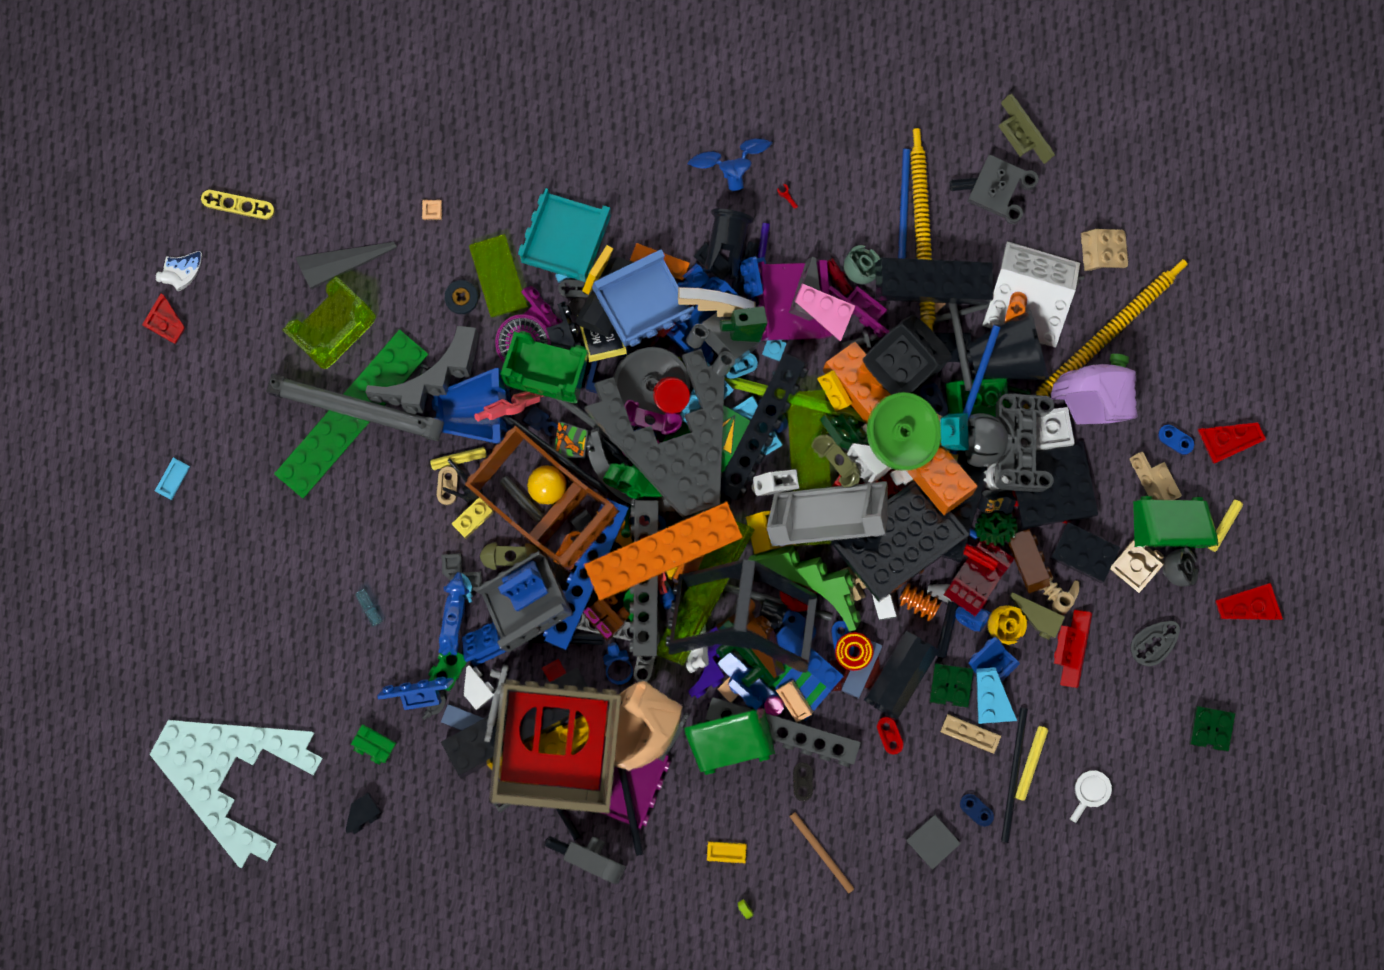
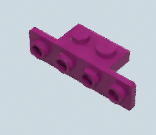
M529 286L521 291L532 305L524 314L538 318L547 328L562 323L561 319L557 318L552 312L550 305L545 303L540 297L537 289Z
M830 286L828 289L829 294L855 305L852 315H856L864 326L868 327L869 325L873 328L874 333L878 337L883 338L890 332L878 323L887 312V309L857 286L850 296L846 298Z

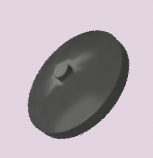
M643 347L634 350L623 358L614 374V380L623 404L628 400H633L639 403V408L665 415L666 412L656 405L653 398L654 387L661 379L671 376L677 377L687 385L690 391V379L683 362L672 352L660 347ZM646 416L645 422L654 424L655 419L651 416Z

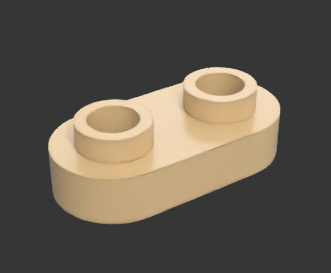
M449 466L443 467L438 474L437 498L443 505H451L457 497L452 494L449 499L443 497L445 493L442 490L443 487L457 492L458 474L454 468ZM447 473L452 474L450 480L445 479Z

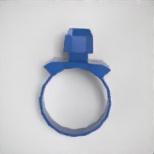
M610 643L607 647L609 654L603 657L604 664L606 665V675L609 681L614 684H625L633 675V668L628 660V653L626 650L620 651L616 643ZM616 660L625 661L631 666L630 675L623 681L613 680L607 674L609 666Z

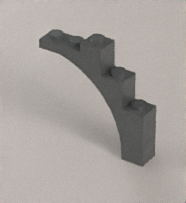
M457 326L453 341L446 353L432 368L422 375L405 383L389 387L367 385L366 394L369 401L377 404L381 402L390 403L396 406L402 404L404 411L407 413L423 414L428 393L434 396L447 395L451 375L458 378L463 376L470 377L479 340L477 329L474 327Z

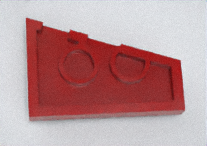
M1258 422L1197 429L1213 464L1266 440Z
M1271 583L1215 601L1221 619L1283 620Z

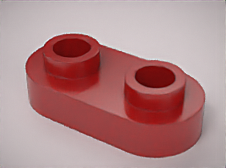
M889 717L880 719L877 723V731L885 751L891 755L900 753L903 749V741L895 721ZM888 723L890 725V729L888 731H885L883 729V724ZM890 742H896L897 747L895 749H892L890 747Z

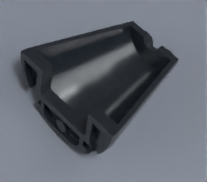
M1031 310L999 326L1001 328L983 378L1049 379ZM991 332L968 344L970 351L966 352L969 363L974 365L971 368L973 379H975Z

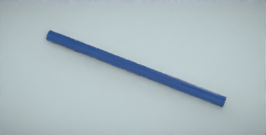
M903 149L898 258L905 259L910 149Z
M993 325L963 411V413H968V420L1001 328ZM958 450L949 451V453L956 455Z

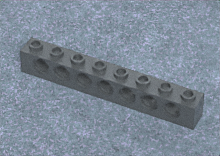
M635 501V505H631V517H635V525H631V536H634V542L639 541L642 535L650 536L659 532V502ZM642 516L650 518V523L647 526H642L639 523ZM658 576L651 578L646 584L640 583L630 588V594H634V602H630V613H634V621H630V633H634L633 641H630V652H633V656L657 657ZM641 593L649 594V601L647 603L639 602V595ZM642 612L649 614V620L645 623L640 622L638 619L639 614ZM642 631H646L649 634V639L646 642H640L638 639V635Z
M712 697L706 720L721 719L722 712L726 710L730 711L733 716L753 711V709ZM766 714L774 745L777 741L783 743V748L793 750L796 747L802 749L801 753L812 756V753L820 755V759L829 762L832 758L839 760L838 764L849 767L850 764L854 765L861 742ZM780 727L787 729L788 735L786 738L782 739L777 736V730ZM798 733H803L806 736L804 744L796 742L795 737ZM816 739L824 741L825 746L822 750L814 747ZM835 744L843 747L841 755L833 753L832 748Z

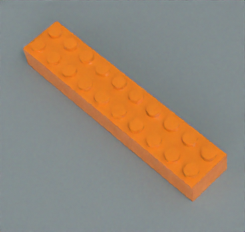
M854 342L829 359L824 365L823 372L825 374L832 370L835 371L852 401L851 406L867 424L870 413L875 405L891 394L867 369L863 362L866 354ZM941 442L935 456L927 464L907 471L943 515H946L972 496L977 488L974 481L947 449L941 445Z

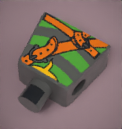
M558 422L555 450L568 459H585L586 450L594 449V446H590L588 430Z

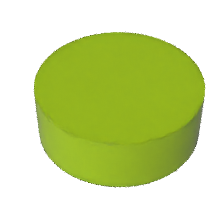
M744 899L737 903L739 910L746 919L754 916Z

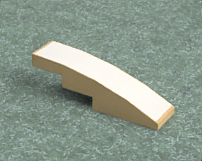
M678 287V305H698V311H717V317H731L734 310L756 307L754 301L716 290Z

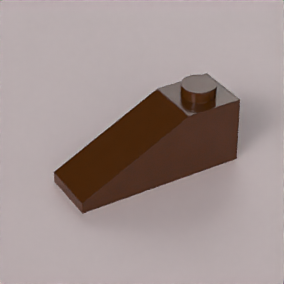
M763 615L754 618L746 626L747 629L778 645L775 631L771 627L770 621ZM752 649L774 678L785 673L782 662L759 650Z

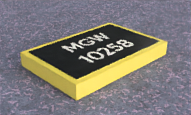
M580 326L585 348L589 353V362L627 354L626 347H624L615 329L608 338Z

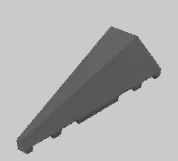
M395 242L299 256L296 257V261L310 289L313 290L344 273H348L394 250L397 246Z

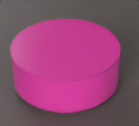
M778 696L768 697L764 704L765 712L773 716L780 715L784 708V703Z

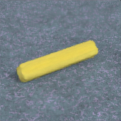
M480 447L432 459L430 463L432 469L436 470L451 466L447 461L448 459H451L457 465L485 458L487 453L485 447Z
M1238 500L1232 502L1216 530L1218 546L1208 547L1209 550L1213 552L1218 550L1243 507V503Z

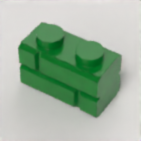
M362 724L351 745L354 746L353 750L361 755L367 753L371 756V761L380 765L381 762L386 764L397 743Z

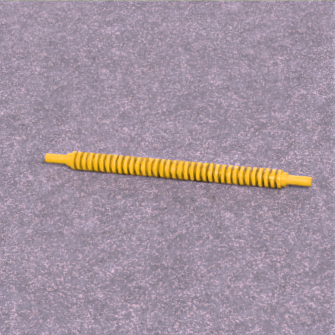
M913 129L914 147L911 151V170L913 175V202L915 204L916 243H918L916 244V248H918L916 252L918 253V259L932 260L930 258L932 257V253H930L932 250L930 248V219H928L929 201L928 185H926V152L921 147L920 129ZM921 302V320L933 331L932 325H934L936 320L935 307H933L935 303Z
M1182 259L1172 270L1166 273L1163 272L1158 276V279H1155L1147 289H1144L1136 299H1133L1125 309L1118 313V316H1115L1114 319L1107 323V326H1104L1096 336H1093L1085 346H1082L1078 353L1076 352L1074 356L1067 360V363H1064L1063 366L1056 370V373H1053L1049 380L1047 379L1045 383H1042L1037 388L1036 395L1050 397L1053 384L1061 375L1069 371L1079 370L1078 368L1081 369L1082 365L1090 361L1089 358L1092 359L1093 355H1096L1101 350L1100 348L1103 349L1104 345H1107L1112 340L1111 338L1118 335L1123 330L1122 328L1129 325L1134 320L1133 318H1136L1137 315L1145 310L1144 308H1147L1148 305L1156 300L1155 298H1158L1166 288H1169L1174 283L1175 276L1188 263ZM1027 403L1023 406L1024 409H1028Z

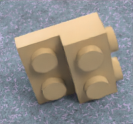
M1133 539L1112 564L1111 570L1140 593L1164 565V556L1158 550L1153 552L1148 546L1135 548Z

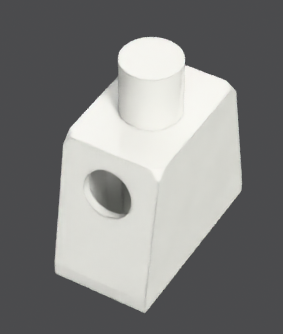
M796 469L769 472L753 477L752 491L757 496L799 489ZM777 479H781L783 484L776 485Z

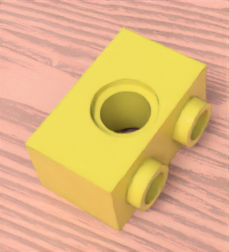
M478 498L452 525L467 539L494 512L484 501Z

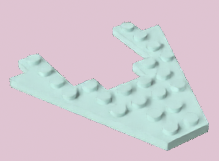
M172 720L167 721L150 753V756L240 868H243L250 853L268 861L277 844L226 817L235 799L218 790L236 757L254 765L262 749H265L312 775L315 774L323 759L306 749L315 734L313 732Z

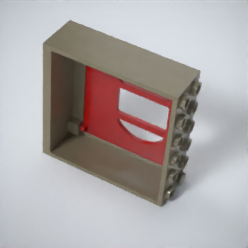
M506 679V683H501L489 800L494 803L609 813L621 695L616 694L617 691L611 689H603V692H597L595 688L584 687L583 690H578V687L564 685V689L558 688L557 684L545 683V687H542L537 682L526 681L525 685H521L517 680ZM508 690H511V691H509V697H508L506 726H505V730H503V729H504L505 710H506L507 691H508ZM605 700H609V710H608V719H607V729H606V739H605V748H604V758H603V768H602V777H601V787H600V791H596V790H599L600 772H601V763H602V753H603V743H604V734H605V724H606V714H607V705H608V701H605ZM536 707L532 751H529L521 741L519 727L525 713L531 708ZM543 707L569 709L565 755L538 752ZM579 711L587 721L589 734L584 747L572 755L575 713ZM502 741H503V742H504V745H503V755H502V764H501V774H500V781H498L499 768H500V758H501V748H502Z

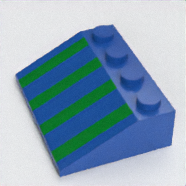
M784 626L776 635L778 645L801 657L803 640L788 627ZM811 648L807 673L799 672L783 664L785 673L780 675V679L770 688L778 694L776 690L779 687L794 680L814 712L844 676Z

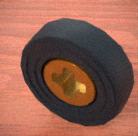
M458 280L452 282L447 287L444 300L446 306L452 312L467 314L475 309L479 295L472 283ZM464 292L466 300L458 302L457 294H463Z

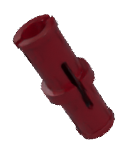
M835 259L828 260L827 269L832 277L831 280L833 283H836L843 296H846L854 289L847 281L845 272L840 270Z

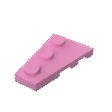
M801 284L795 302L834 335L835 338L841 341L855 305Z

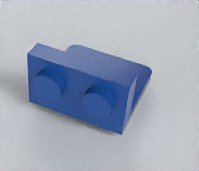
M750 257L741 261L740 271L745 279L744 292L748 295V299L757 298V296L763 294L758 263L764 262L766 264L765 257Z
M997 637L989 639L984 647L971 657L969 662L975 674L976 669L996 667L1001 682L1020 664L1004 648Z

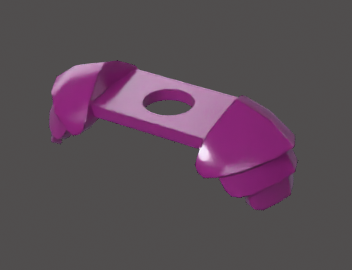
M628 400L624 404L631 426L642 428L651 426L653 431L664 435H671L681 427L682 418L680 414L665 413V415L644 410L639 408V403L633 400ZM645 417H653L655 423L653 425L647 424Z

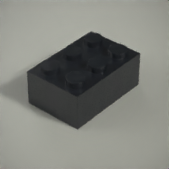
M1068 522L1056 543L1050 559L1099 583H1103L1120 547Z

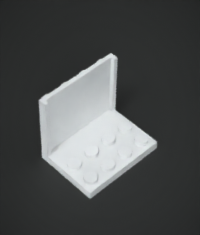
M1007 242L1000 273L993 291V300L989 303L982 326L992 329L993 325H1003L1011 295L1015 292H1022L1027 297L1025 312L1029 310L1032 312L1039 342L1056 347L1076 290L1080 263Z

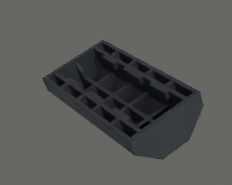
M620 257L610 258L599 279L632 264V262ZM592 290L575 323L578 326L609 338L614 327L594 290Z

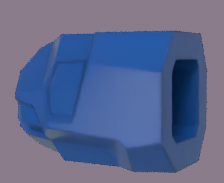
M958 607L955 613L956 619L962 625L981 632L990 616V612L982 608L976 616H973L962 607Z

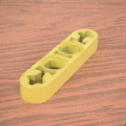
M207 190L201 196L202 203L212 209L264 220L271 219L275 213L273 205L266 201L214 190ZM210 194H212L213 198L219 199V195L222 196L220 199V206H217L218 202L211 201V203L208 204V201L205 199V197H209ZM232 198L234 205L231 208L224 207L225 199ZM245 202H250L253 208L251 211L245 212L242 210V205ZM256 203L259 204L258 208L264 209L265 206H268L271 212L264 216L262 211L257 210V214H254Z

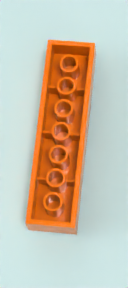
M725 502L588 562L584 566L601 601L736 542L743 537L728 503Z

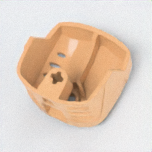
M645 681L638 682L619 694L621 695L614 760V766L627 770L637 769L662 756L671 744L680 723L682 705L660 693ZM607 711V714H606V724H605V734H604L605 737H606V729H607L608 711Z

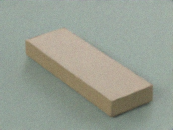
M947 714L940 731L993 754L1001 738V735Z

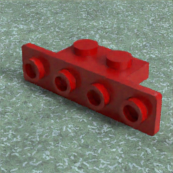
M1074 610L1071 627L1061 626L1058 633V645L1054 653V664L1063 666L1060 682L1062 686L1079 687L1092 618L1091 612Z

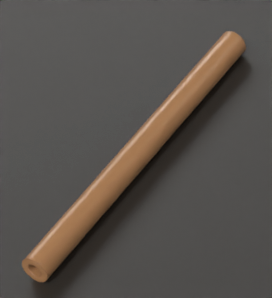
M794 812L789 816L845 890L848 893L852 892L854 887L797 813Z

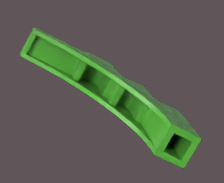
M793 545L754 554L749 557L748 560L756 561L785 578L803 584L818 592L839 612L849 631L857 629L861 616L854 606V597L851 592L855 586V579L853 575H850L849 569L827 574V566L822 562L821 557L799 562V554L795 551Z

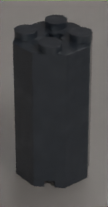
M904 631L867 692L864 701L874 706L878 711L885 712L889 717L897 720L939 650L931 644L922 641L918 636Z

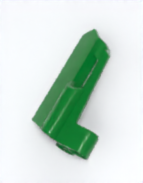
M682 420L680 429L671 435H666L663 442L691 433L688 425ZM623 463L621 465L610 464L603 477L604 483L626 493L633 499H641L644 496L663 497L634 464L632 467L626 466Z

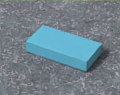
M173 457L155 491L173 500L190 466Z

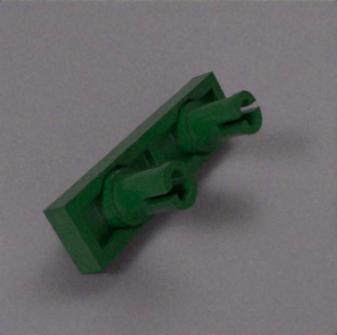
M728 620L718 630L734 627L735 624ZM721 645L716 649V653L721 658H724L735 649L751 666L752 670L741 679L747 687H750L759 678L768 687L780 679L779 676L774 678L752 649Z

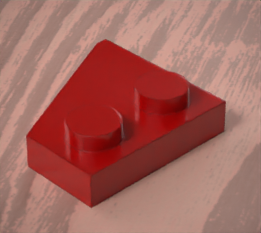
M160 294L142 324L175 345L186 329L163 294Z

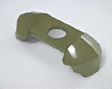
M820 435L814 438L811 445L814 448V452L818 453L820 458L826 456L841 475L838 480L841 486L846 488L857 484L860 479L858 466L851 460L843 448L837 446L830 435ZM838 454L842 455L844 458V463L842 465H839L836 462V456Z
M494 542L482 549L480 559L485 567L496 570L497 565L513 566L517 562H522L530 554L538 552L539 549L529 543H525L524 547L497 546V543ZM507 551H514L516 553L514 561L509 562L505 559Z

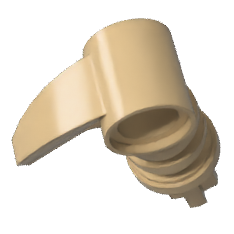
M1052 576L1050 586L1043 588L1045 591L1043 594L1049 595V601H1054L1052 603L1054 612L1065 615L1073 606L1078 596L1079 582L1075 580L1069 592H1064L1062 588L1056 587L1058 585L1057 582H1052L1054 579Z

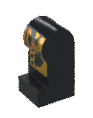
M987 490L982 492L977 507L985 513L1003 511L1005 514H1011L1017 499L1008 490Z

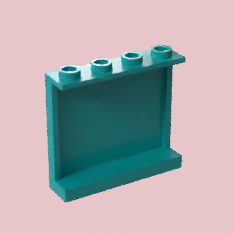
M546 188L544 194L539 196L537 211H534L532 214V225L526 230L524 245L521 244L518 255H520L521 263L586 282L610 221L611 209L607 206L599 209L549 194V190Z

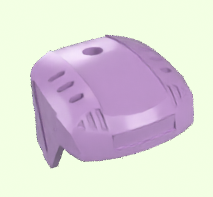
M1108 364L1091 365L1079 370L1069 371L1061 375L1053 384L1051 399L1065 400L1076 424L1115 423L1137 418L1136 391L1134 389L1136 386V371Z

